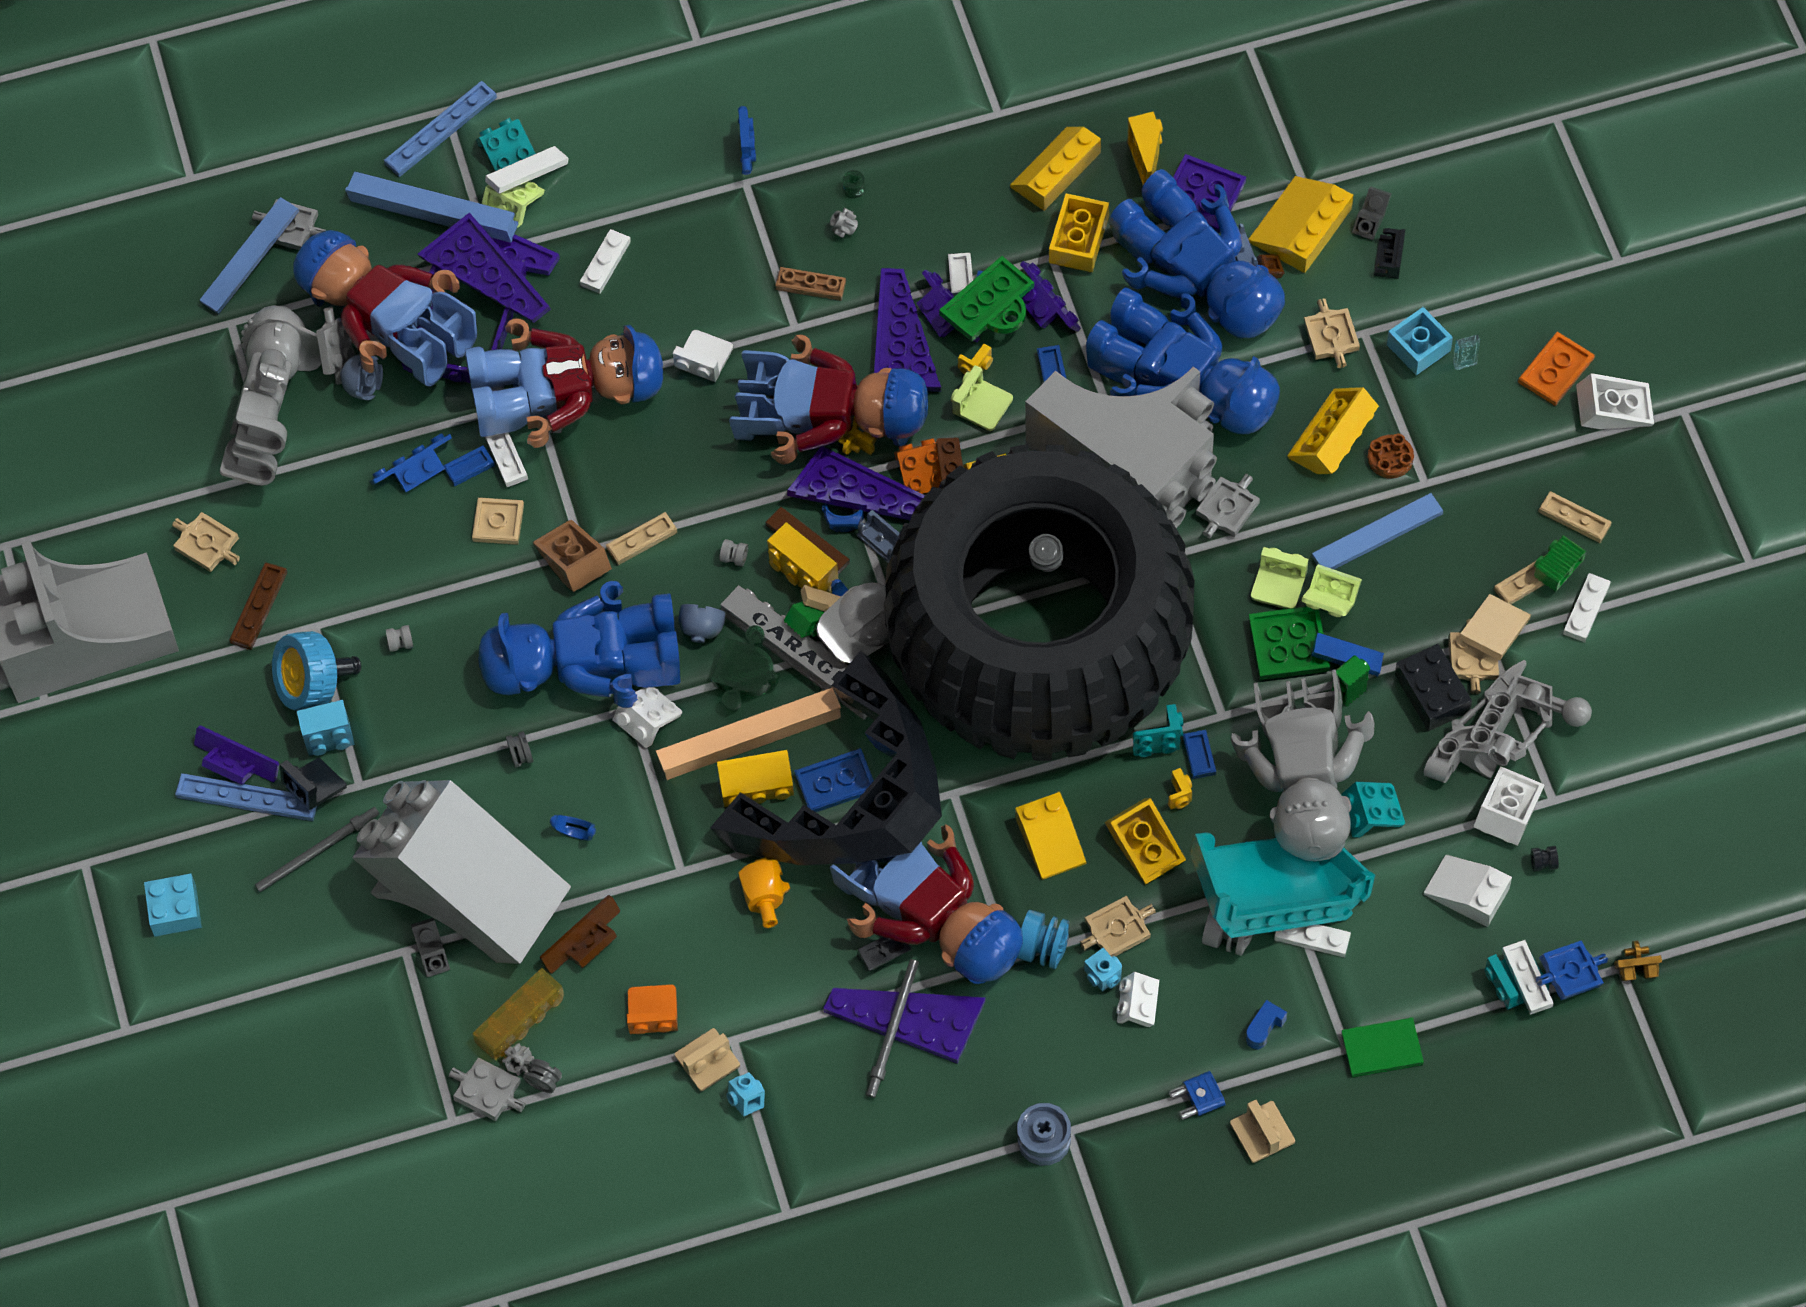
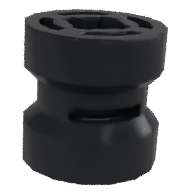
M1548 846L1546 850L1531 848V864L1534 872L1542 871L1546 867L1550 870L1559 868L1556 846Z

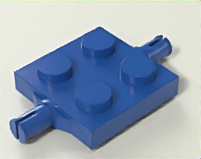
M740 106L738 108L742 151L740 162L742 163V174L748 175L753 171L752 162H756L753 118H748L747 107Z
M1581 940L1542 954L1539 959L1546 970V974L1537 976L1536 983L1539 982L1538 986L1552 983L1560 999L1564 1000L1600 987L1604 982L1598 973L1597 966L1607 963L1608 959L1607 957L1604 958L1606 956L1604 953L1592 957Z

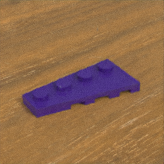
M515 234L513 235L512 242L492 238L509 259L525 262L526 271L549 276L560 259L558 253Z

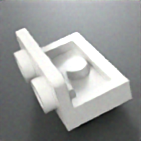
M1133 972L1121 980L1119 985L1120 1000L1116 1009L1118 1023L1123 1024L1129 1020L1146 1027L1154 1025L1159 980L1137 972Z

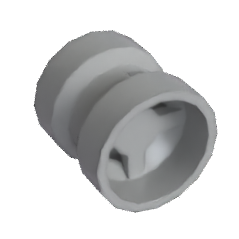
M725 539L720 551V561L725 563L731 561L735 565L743 567L748 554V544H734L733 541Z
M409 625L402 626L397 630L393 628L386 629L390 652L397 651L401 647L406 649L413 648Z

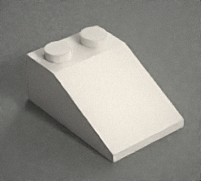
M1591 373L1576 385L1581 426L1596 429H1614L1654 425L1649 383Z
M1500 766L1481 806L1474 828L1518 846L1544 788V784Z
M1445 855L1423 895L1488 927L1510 889L1512 877L1491 866Z

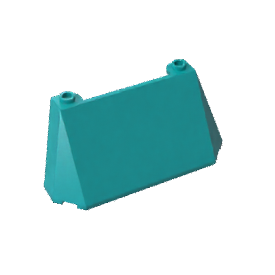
M1205 832L1194 835L1191 850L1194 866L1212 916L1230 938L1347 920L1353 914L1351 910L1360 901L1365 902L1371 896L1375 874L1366 869L1344 847L1340 853L1330 859L1306 861L1281 848L1276 838L1214 847L1215 837L1211 833Z

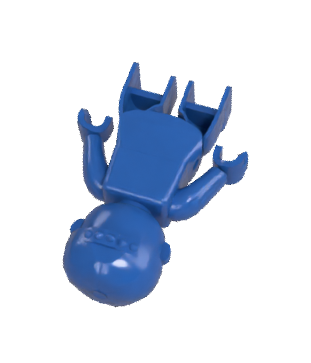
M1160 169L1154 172L1142 187V197L1147 209L1172 228L1165 233L1145 216L1143 209L1132 199H1127L1120 203L1109 218V225L1114 239L1137 259L1138 266L1142 269L1138 273H1132L1129 269H1123L1122 275L1126 283L1134 289L1148 286L1176 298H1180L1183 293L1190 294L1191 296L1197 294L1200 297L1207 295L1210 319L1213 322L1220 321V325L1229 334L1238 338H1253L1268 330L1275 323L1285 306V293L1281 284L1269 273L1266 267L1262 265L1255 266L1246 261H1236L1235 257L1242 248V236L1229 210L1227 194L1224 188L1219 184L1214 185L1215 195L1219 198L1216 202L1210 203L1205 198L1201 200L1202 208L1207 213L1215 215L1221 233L1220 236L1207 223L1203 215L1198 212L1193 200L1177 185L1176 180L1167 171ZM1153 262L1156 268L1172 276L1165 275L1153 270L1149 271L1147 264Z
M1127 287L1122 289L1115 298L1111 308V324L1103 320L1097 322L1086 342L1088 367L1116 382L1123 383V386L1127 387L1126 389H1121L1117 386L1112 387L1110 396H1136L1160 390L1174 383L1192 367H1195L1200 371L1199 392L1214 402L1213 410L1208 416L1211 422L1218 423L1221 420L1222 427L1230 432L1250 434L1261 429L1269 421L1280 396V387L1277 379L1268 370L1262 368L1258 358L1254 356L1251 362H1244L1235 358L1224 359L1219 362L1223 346L1221 340L1211 326L1196 312L1195 300L1190 294H1181L1180 302L1185 311L1179 312L1173 309L1171 311L1172 322H1169L1166 316L1158 309L1143 302L1141 294ZM1180 325H1188L1193 334L1186 332ZM1144 343L1146 346L1142 347L1138 344Z
M617 581L606 582L600 589L601 598L596 595L572 606L558 616L557 620L553 623L554 639H550L548 632L536 624L510 625L508 613H501L498 625L488 629L481 637L478 660L482 678L487 688L495 693L503 695L519 694L521 689L532 691L537 686L545 683L552 675L553 667L557 666L559 681L565 683L573 691L601 697H610L613 694V700L617 706L630 708L638 700L635 690L632 689V684L637 687L647 688L677 685L681 682L676 631L674 630L671 594L654 595L652 603L634 605L622 610L621 600L615 599L623 593V586Z

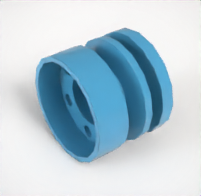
M1029 909L1021 928L1023 945L1017 959L1032 962L1036 953H1039L1040 965L1044 966L1050 956L1049 967L1056 969L1067 947L1069 920L1062 919L1059 928H1057L1058 918L1053 916L1047 926L1045 925V913Z

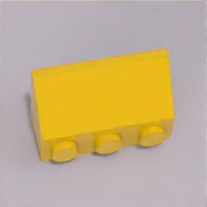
M787 750L717 762L724 807H728L740 792L758 804L770 799L784 800L789 796H794Z

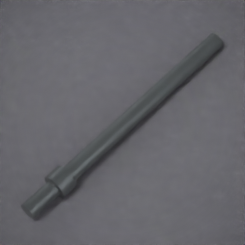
M373 807L362 815H356L349 820L350 823L256 883V888L259 892L263 891L353 831L358 832L365 826V823L379 815L378 810Z
M910 959L876 1066L872 1067L870 1073L871 1081L866 1093L868 1097H876L880 1082L884 1080L886 1074L885 1066L919 962Z

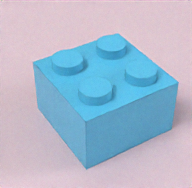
M1422 307L1388 331L1387 346L1415 375H1418L1451 351L1453 337Z
M343 700L297 711L302 736L309 756H319L327 751L335 749L344 750L351 745H355Z
M192 874L144 882L149 924L154 937L202 928L197 889Z

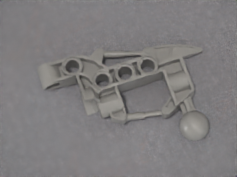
M1523 660L1500 675L1489 689L1485 691V698L1473 709H1470L1459 720L1455 719L1452 721V731L1440 740L1434 753L1428 759L1424 769V776L1446 783L1458 764L1462 762L1486 778L1491 779L1497 765L1505 766L1510 759L1516 761L1526 755L1527 748L1534 742L1543 728L1552 726L1553 711L1561 713L1567 724L1579 727L1585 725L1590 720L1592 714L1591 706L1588 701L1579 697H1574L1567 701L1554 697L1552 686L1521 676L1527 665L1526 661ZM1487 703L1475 726L1465 727L1464 724ZM1517 707H1524L1537 712L1542 720V724L1523 743L1503 733Z

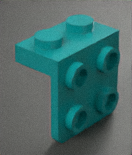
M508 118L498 123L500 128L492 131L490 127L479 132L481 137L475 139L479 147L483 146L495 171L536 154L519 119L512 121L511 118Z
M1176 704L1166 705V727L1133 733L1134 756L1148 757L1153 753L1163 752L1170 754L1180 750V737L1183 736L1182 712H1177Z
M1355 782L1341 794V796H1347L1351 803L1349 815L1352 837L1360 838L1373 826L1402 827L1405 824L1394 786L1391 783Z
M1496 954L1488 957L1484 971L1488 980L1494 984L1499 1000L1504 1002L1507 1010L1524 1003L1506 960L1500 961ZM1536 963L1540 974L1543 975L1538 964ZM1545 984L1547 990L1549 991V984Z

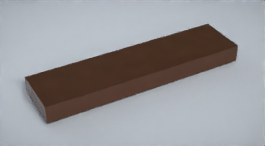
M780 507L766 521V526L774 532L787 522L837 563L838 575L849 565V558L784 508Z
M265 562L229 639L230 644L252 650L287 575L286 568Z

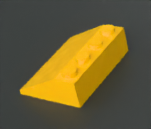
M1295 176L1248 239L1249 243L1271 255H1278L1279 259L1306 273L1352 210L1353 194L1334 184Z

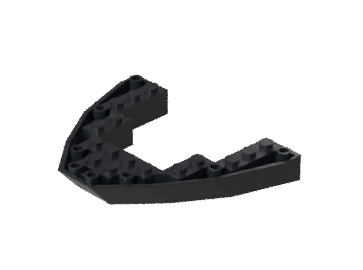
M862 651L857 654L831 686L842 701L875 720L866 730L865 734L876 749L891 757L892 760L837 825L805 805L800 808L789 822H786L740 792L710 827L720 842L737 853L774 859L800 866L861 863L912 853L942 817L937 770L922 723L889 676Z

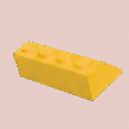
M1066 127L1010 184V187L1045 211L1101 153V138L1085 127Z
M1364 387L1333 389L1287 457L1316 474H1332L1338 469L1339 463L1344 456L1349 453L1352 444L1362 434L1366 424L1374 417V413L1379 405Z

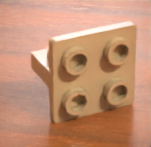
M714 1028L675 1052L676 1059L701 1092L740 1067V1062L730 1050L729 1040L724 1033L719 1035Z
M1257 1100L1248 1103L1247 1113L1230 1121L1232 1129L1252 1163L1258 1162L1295 1143V1138L1273 1101L1260 1106Z

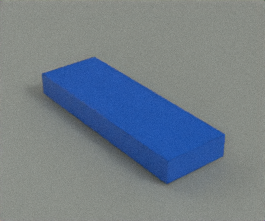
M1321 633L1316 634L1311 656L1343 665L1355 655L1368 663L1370 667L1369 674L1377 677L1380 674L1384 653Z

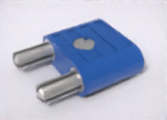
M1211 1071L1183 1081L1182 1086L1169 1091L1171 1098L1187 1093L1192 1107L1179 1112L1181 1119L1195 1114L1201 1116L1226 1105Z

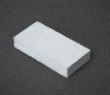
M970 253L948 254L951 293L954 296L973 281Z

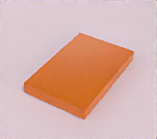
M1556 332L1519 377L1518 383L1556 406L1594 360L1595 355L1561 333Z

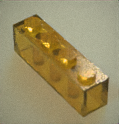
M541 968L473 1032L475 1043L495 1061L500 1056H505V1051L517 1040H522L527 1035L530 1027L535 1023H540L550 1008L556 1007L561 1003L564 996L562 985Z

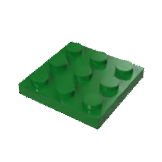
M1307 606L1249 614V624L1260 680L1320 673L1330 670L1329 661L1311 656L1316 634H1323L1319 609H1312Z

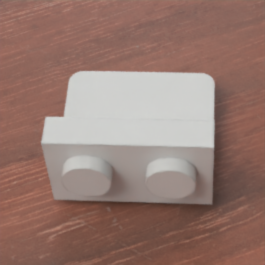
M693 330L683 348L676 346L673 352L674 365L679 369L716 382L733 350V344L699 330Z
M654 687L642 688L636 691L638 700L634 702L633 706L630 708L618 706L613 717L615 723L645 748L653 744L660 727L681 717L682 714L681 709Z

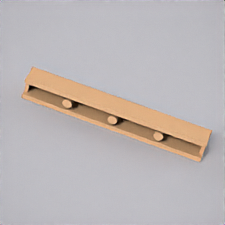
M833 688L659 749L656 753L666 780L839 719L841 718V706Z

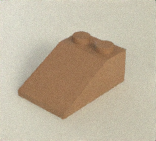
M573 520L567 521L533 542L536 549L559 579L573 592L612 569L604 547Z

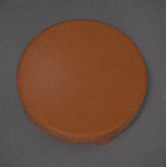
M1402 434L1384 435L1370 443L1368 463L1371 469L1379 476L1398 478L1405 475L1411 469L1414 461V451L1411 444Z

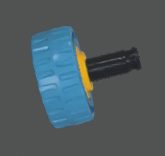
M314 631L286 634L277 642L273 652L272 675L276 692L283 704L294 711L329 703L336 690L337 677L351 674L356 675L361 671V661L357 656L335 658L327 639Z

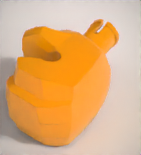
M762 858L746 865L738 874L749 910L761 913L763 926L765 928H772L778 924L774 909L782 904L784 894L790 890V885L781 880L780 875H783L777 860Z

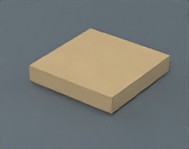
M478 498L472 535L473 542L518 545L524 508L523 500Z

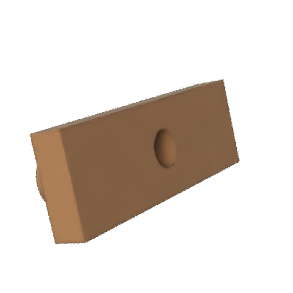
M780 267L776 290L842 301L846 278Z

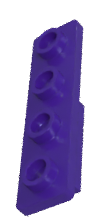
M1022 261L1020 265L1034 282V288L1021 299L1040 327L1046 328L1060 315L1069 328L1078 332L1081 329L1077 323L1079 319L1073 312H1068L1064 307L1066 302L1059 295L1053 293L1054 287L1046 279L1043 280L1039 275L1041 270L1034 263L1029 264Z
M924 270L922 274L933 289L916 304L937 334L944 338L954 327L939 315V310L954 295L947 288L943 287L941 284L943 280L936 272L931 273ZM977 337L973 341L978 342L980 338Z
M201 725L196 728L194 745L209 752L202 760L203 767L241 785L253 774L271 782L277 780L278 761Z

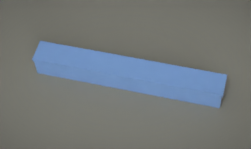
M354 172L348 187L345 189L352 202L452 227L470 212L491 238L512 242L513 235L519 224L518 221L513 220L515 213L359 172Z

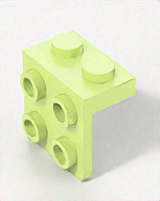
M974 365L970 372L967 371L964 375L961 387L955 389L951 396L953 414L988 431H993L1012 403L1013 395L984 381L983 369Z
M1263 547L1260 568L1251 592V599L1284 609L1296 608L1307 574L1309 559L1299 554L1284 553L1277 548L1269 549Z
M1318 564L1310 588L1303 595L1301 601L1306 603V606L1309 608L1327 610L1332 616H1346L1355 604L1362 579Z

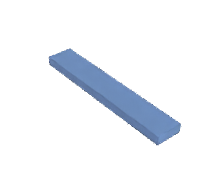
M483 81L479 82L384 159L385 165L397 176H402L497 98L496 93Z
M280 197L201 297L200 302L219 314L298 214V208Z
M1432 493L1321 548L1312 553V558L1317 565L1336 569L1442 515L1443 509Z
M182 773L175 793L176 798L308 821L314 820L317 809L316 806L309 810L291 792L246 784L241 785L235 782Z

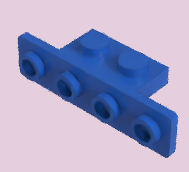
M441 433L431 439L432 444L424 447L422 444L412 450L413 455L405 459L402 456L392 462L394 467L386 471L385 468L378 470L372 474L374 479L370 480L371 485L394 474L403 491L407 492L441 472L445 468L433 449L452 438L451 435L444 436Z

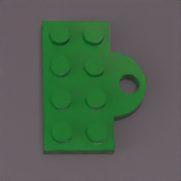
M1001 256L939 310V315L971 342L987 328L1000 334L1014 332L1025 321L1026 306L1021 298L1034 288V282ZM1012 315L1017 320L1015 322H1008L1005 318Z

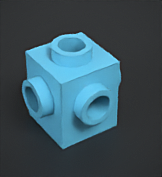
M1102 948L1084 961V971L1088 974L1089 982L1094 987L1098 986L1103 992L1108 987L1111 989L1120 982L1122 964L1117 957H1111Z
M749 1072L728 1081V1102L731 1106H735L743 1117L764 1108L765 1090L761 1082L755 1080Z

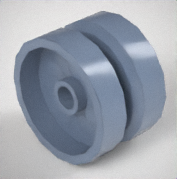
M1050 1103L1035 1104L1028 1107L1021 1114L1017 1123L1018 1147L1021 1154L1029 1162L1037 1165H1052L1061 1161L1067 1155L1071 1146V1122L1067 1114L1060 1107Z

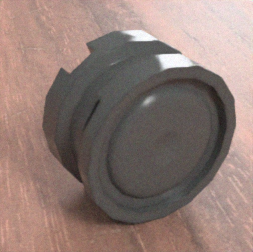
M1042 534L1035 537L1029 546L1032 565L1037 570H1043V572L1056 570L1063 561V549L1060 540L1050 534Z
M524 731L519 732L514 737L512 735L506 736L515 768L520 767L525 762L527 764L532 763L533 758Z
M533 1059L529 1065L530 1070L525 1072L523 1079L535 1089L545 1093H553L556 1089L555 1083L560 1081L562 1073L556 1067H550L548 1062Z

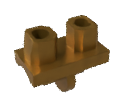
M1638 940L1632 941V948L1624 949V955H1633V959L1614 961L1615 969L1619 968L1622 981L1636 979L1635 966H1643L1644 979L1659 977V963H1662L1661 955L1641 958V954L1649 953V947H1640Z

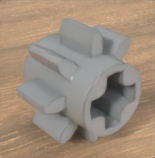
M846 208L842 212L836 211L830 219V225L833 226L831 230L842 238L845 236V233L852 235L858 225L857 220H855L856 215Z
M517 1043L514 1047L510 1046L505 1051L507 1056L502 1062L505 1063L508 1072L516 1073L519 1076L523 1071L530 1070L529 1065L534 1056H532L529 1047L521 1046L520 1043Z

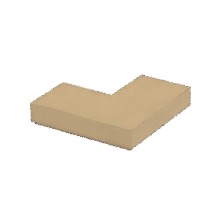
M804 585L801 589L804 605L824 612L841 597Z

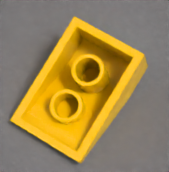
M1154 111L1128 118L1127 142L1142 185L1156 172L1159 145L1162 144L1160 132H1163L1161 120L1156 119Z
M1060 792L1015 808L1016 822L1042 880L1086 864V859L1070 814Z
M1144 798L1105 822L1115 842L1145 884L1186 861L1151 798Z

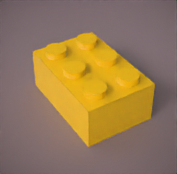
M1065 194L1049 247V263L1093 272L1109 218L1108 202Z
M786 522L767 540L769 564L775 571L784 573L788 581L793 585H798L801 588L807 585L831 593L832 581L838 579L837 563Z

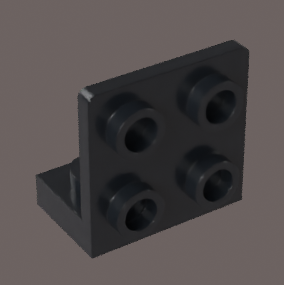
M316 758L300 769L297 766H293L288 760L279 764L281 783L309 810L347 788L346 782L321 758Z

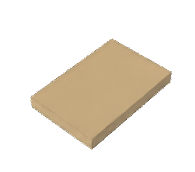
M1489 594L1460 633L1459 640L1501 660L1530 620L1531 614Z

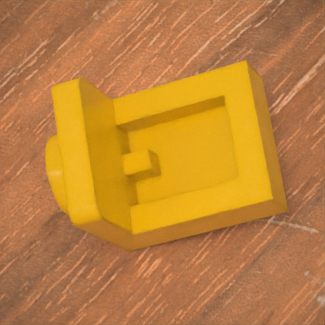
M983 344L972 360L960 354L958 356L959 370L966 374L967 371L970 372L974 365L987 370L993 361L991 347Z
M1181 768L1172 771L1171 782L1177 793L1169 796L1168 806L1170 810L1184 808L1192 802V782L1187 774L1184 775Z

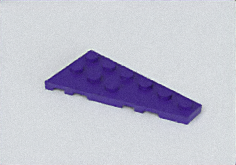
M833 988L823 1009L827 1014L885 1036L899 992ZM909 993L895 1040L958 1064L986 1002V997Z

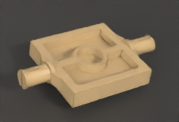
M1323 298L1322 301L1319 299L1317 304L1320 312L1313 316L1304 317V325L1315 360L1335 357L1337 368H1341V365L1344 368L1347 364L1343 355L1359 351L1360 349L1348 308L1329 310L1326 299Z
M201 512L188 525L178 518L173 522L172 526L182 532L181 537L173 545L174 549L209 572H212L224 558L234 565L239 562L240 556L230 551L239 539L238 534Z
M1450 632L1448 636L1450 664L1459 679L1470 681L1471 694H1474L1475 691L1476 694L1481 693L1480 681L1485 679L1496 680L1499 677L1498 659L1459 640V632Z
M1125 896L1085 917V922L1092 935L1080 941V945L1083 947V950H1086L1097 944L1099 947L1104 948L1111 957L1117 956L1151 938L1144 919L1155 914L1156 911L1152 904L1138 910L1131 904L1128 897Z

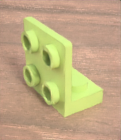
M527 181L499 194L491 186L487 185L482 204L514 212L513 220L518 221V228L523 223L526 206L544 195L545 190L538 187L537 184Z

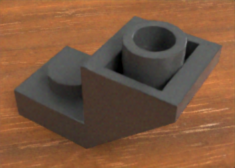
M1369 187L1363 208L1358 212L1352 233L1374 240L1385 216L1392 193Z
M434 918L411 924L427 977L450 970Z

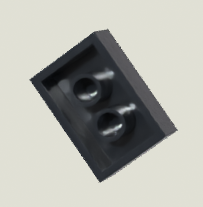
M1439 644L1396 662L1395 676L1428 731L1465 715L1471 709L1472 699Z

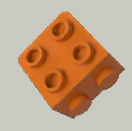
M934 438L923 440L921 445L913 447L912 443L899 446V451H895L894 454L896 461H899L904 486L921 494L929 492L932 487L938 488L941 483V475Z
M674 985L642 986L628 989L629 1014H627L629 1033L645 1034L678 1031L677 996Z

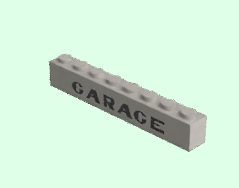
M738 585L721 603V610L725 612V617L823 690L832 688L831 685L848 666L838 661L822 642H815L810 636L801 638L800 635H797L794 629H791L787 623H784L785 615L780 616L769 603H762L749 589L745 590ZM835 692L836 697L840 703L845 705L847 708H849L863 720L867 717L862 712L858 711L857 709L842 701Z

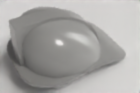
M865 583L851 587L821 615L817 623V635L838 661L850 664L860 651L868 656L889 643L884 613L885 585Z

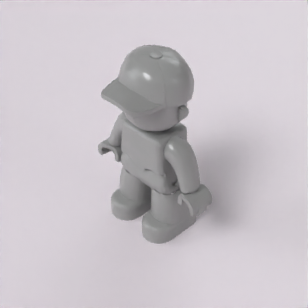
M277 305L264 307L248 321V324L244 325L245 330L241 332V335L244 336L241 338L243 342L241 347L244 350L248 370L230 431L231 435L236 434V436L227 444L220 467V474L223 476L261 486L268 485L274 480L277 471V461L273 455L282 452L285 448L287 430L277 420L288 380L296 374L297 370L312 371L322 364L317 334L306 329L302 320L293 311Z
M1332 670L1334 691L1310 695L1305 678L1301 679L1306 707L1296 709L1295 697L1290 681H1286L1287 699L1263 702L1258 683H1254L1257 713L1263 732L1270 741L1276 766L1271 764L1260 752L1261 742L1258 730L1252 731L1253 738L1250 741H1241L1240 736L1232 733L1231 736L1232 746L1237 757L1247 761L1261 785L1270 791L1283 792L1277 807L1272 808L1270 811V818L1274 823V833L1281 848L1306 861L1327 860L1335 857L1342 851L1350 833L1349 812L1351 810V803L1347 796H1341L1337 789V783L1349 778L1356 767L1364 742L1370 740L1374 735L1375 723L1369 711L1364 715V720L1356 724H1352L1350 715L1345 716V723L1349 734L1340 751L1336 754L1338 749V728L1341 725L1342 693L1336 670Z

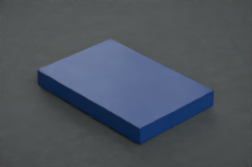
M861 748L794 771L805 803L814 812L860 798L874 781Z

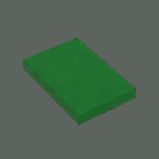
M1413 1017L1341 1030L1351 1078L1421 1066L1424 1063Z

